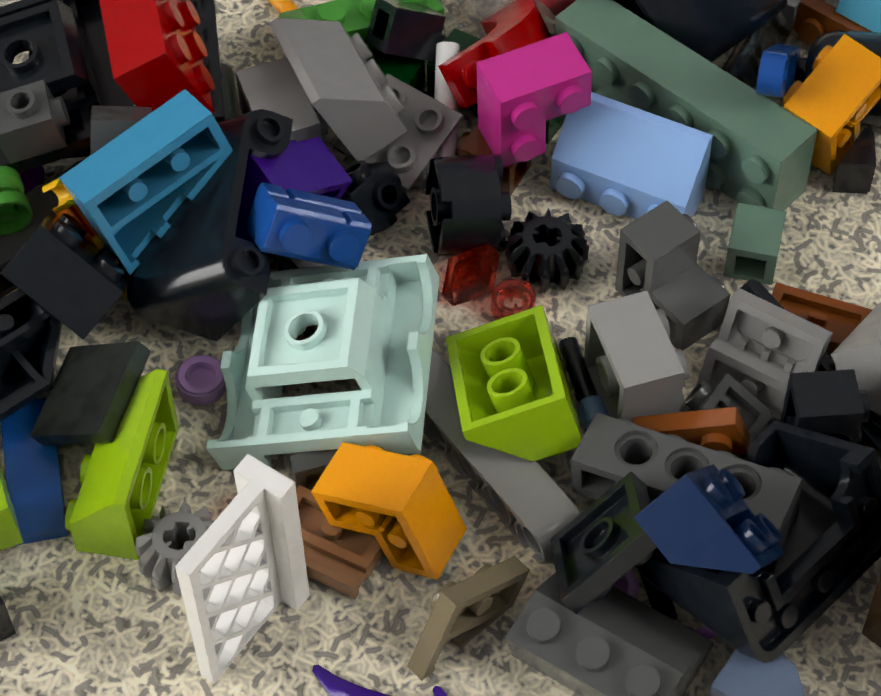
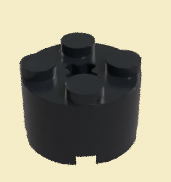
M500 154L432 158L428 161L426 195H431V210L426 211L432 250L434 253H438L437 255L492 253L505 250L506 237L502 221H510L512 205L509 191H501L500 183L503 180V162Z

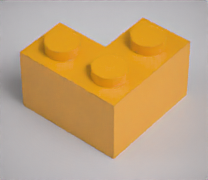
M846 34L840 38L834 47L827 45L821 50L813 63L812 73L804 82L796 81L789 88L782 101V105H784L786 110L818 129L811 164L829 176L836 170L843 155L860 135V122L881 98V57Z
M342 442L311 491L331 526L375 536L390 565L404 572L438 580L467 530L455 506V502L451 498L438 472V468L433 461L418 454L408 456L388 452L374 445H367L365 447Z

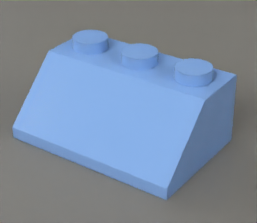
M591 92L590 106L581 108L572 114H566L551 158L550 188L558 190L566 198H579L601 206L606 212L615 216L625 215L638 219L663 202L669 201L681 214H687L692 218L704 198L713 135Z

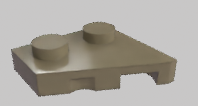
M513 556L494 566L487 564L480 568L473 576L457 584L454 581L445 584L431 601L433 610L407 667L423 681L435 671V664L444 645L451 640L461 649L513 606L530 569L516 556Z

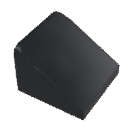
M864 128L839 161L832 192L859 194L870 192L876 168L875 136L872 128Z

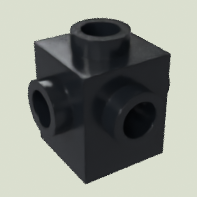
M360 160L347 166L344 170L353 181L340 199L355 202L362 211V214L372 224L370 235L391 227L398 219L396 214L410 203L408 196L401 186V179L398 174L390 167L388 161L366 164L364 160Z

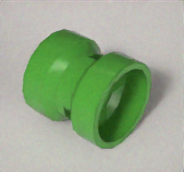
M0 166V236L18 233L28 226L33 217L29 200L23 194L24 186L20 174L14 168L8 166Z

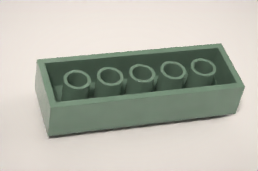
M576 0L555 17L554 36L567 32L592 71L591 92L713 135L706 186L709 189L720 190L737 201V203L754 206L760 205L785 211L806 191L818 129L766 96L757 94L755 89L613 0Z

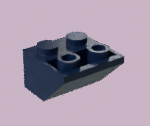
M714 464L686 473L634 517L670 564L754 574L786 553L778 544L782 537L775 525L764 514L758 513L755 515L741 498L745 495V491L739 481L727 469L722 468L719 471Z

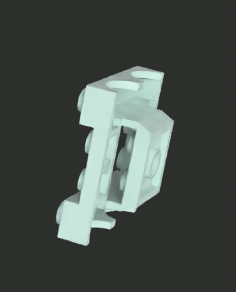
M428 254L361 261L355 270L326 265L270 272L266 296L242 318L241 334L234 352L223 351L220 370L224 377L227 393L226 422L220 438L208 440L206 450L222 470L235 469L247 454L267 466H271L272 456L275 454L338 449L342 442L365 447L367 445H374L385 451L403 455L421 453L440 279ZM308 326H318L316 332L311 337L305 340H296L297 336L301 335ZM355 378L362 389L282 397L283 385Z

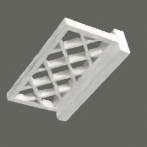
M249 454L233 470L237 489L236 497L175 566L201 676L212 683L218 680L281 602L298 611L310 596L295 482Z

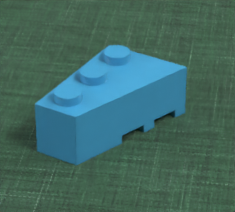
M184 89L59 178L102 244L111 251L125 271L131 275L140 264L136 259L155 235L162 238L171 227L167 222L168 219L186 198H189L191 201L195 198L232 153L233 149L213 114Z

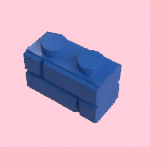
M261 182L249 212L245 229L251 238L254 239L261 252L355 270L359 265L370 236L372 224L362 214V211L355 202L291 188L284 190L282 186Z

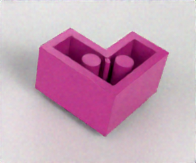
M567 32L476 62L478 129L492 153L501 155L503 167L518 162H526L535 156L546 153V121L564 114H572L581 108L591 105L592 71Z

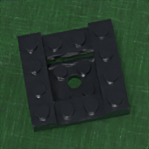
M20 0L0 7V93L44 79L52 95L78 86L82 87L86 95L85 98L65 104L70 118V125L63 127L67 147L12 164L9 163L0 148V166H8L21 173L91 150L92 105L137 107L113 79L99 0ZM25 51L32 52L26 61L12 64L15 56Z

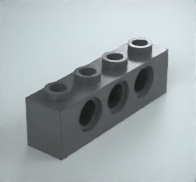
M596 412L571 458L572 492L595 500L599 499L631 471L646 484L650 502H653L686 473L713 464L719 471L725 468L742 485L745 495L741 498L755 515L758 513L764 514L778 529L782 537L778 544L782 548L799 513L802 479L789 475L779 468H767L737 458L727 451H715L687 442L680 436L663 434L638 426L628 419L614 418Z

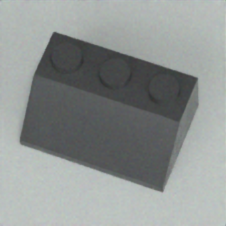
M556 572L534 590L505 637L513 657L581 696H684L714 645V642L614 586L602 599L596 602L592 601L575 614L560 601Z

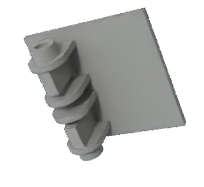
M387 73L386 78L389 82L382 86V88L389 85L402 103L404 110L398 113V116L407 132L364 161L366 164L388 161L390 167L400 177L402 188L410 191V189L413 190L417 186L424 190L426 188L428 161L436 156L464 116ZM338 138L333 148L357 161Z

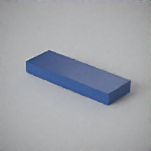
M47 397L35 399L1 421L6 482L24 542L22 544L68 536V530L65 528L66 510L58 445H41L30 437Z

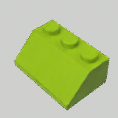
M543 305L445 337L462 432L466 440L532 462L549 456L560 455L578 447L582 440V434L561 353Z
M155 369L139 378L112 442L95 443L92 454L84 456L80 469V483L82 486L78 498H72L69 501L65 514V528L71 531L76 551L139 560L140 556L137 555L135 548L136 537L144 535L142 528L144 519L152 518L179 429L167 370Z

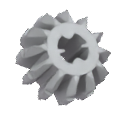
M185 501L180 507L179 512L171 513L162 505L159 513L160 521L144 519L142 527L144 535L136 537L137 541L135 543L137 555L140 556L138 565L141 574L145 578H151L153 586L159 592L172 584L174 593L180 598L182 594L175 566L214 522L212 521L211 512L207 510L206 506L192 514L191 507Z

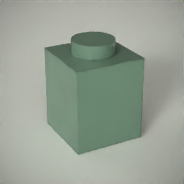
M737 203L723 276L747 281L753 279L763 284L772 285L787 211L771 209L760 205L754 206Z

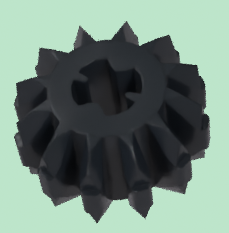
M549 208L544 216L538 217L529 211L525 222L514 221L513 227L510 229V236H507V241L505 242V256L507 257L511 277L521 276L524 288L531 286L535 281L540 282V287L544 294L552 282H555L558 287L565 290L569 283V278L579 280L580 275L583 273L585 261L588 260L589 246L587 245V240H585L582 224H572L569 213L558 218L553 217Z

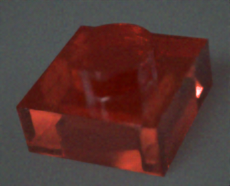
M487 243L450 257L441 295L452 306H456L492 293L500 255Z

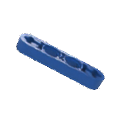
M775 44L763 50L757 78V94L780 98L785 96L789 88L795 83L797 60L801 54V47Z

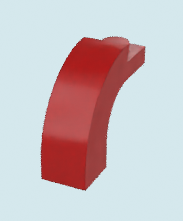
M515 0L480 22L486 36L438 66L459 108H468L477 102L476 62L552 37L533 0Z

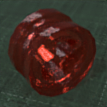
M507 279L498 283L491 294V313L494 319L498 320L535 307L536 293L533 287L520 279ZM509 298L510 302H513V298L522 299V307H518L516 303L514 308L506 307L505 299Z

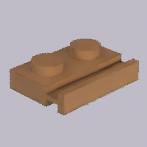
M298 485L296 494L307 576L356 599L360 586L365 579L368 580L384 552L373 535L331 526L312 495V490Z

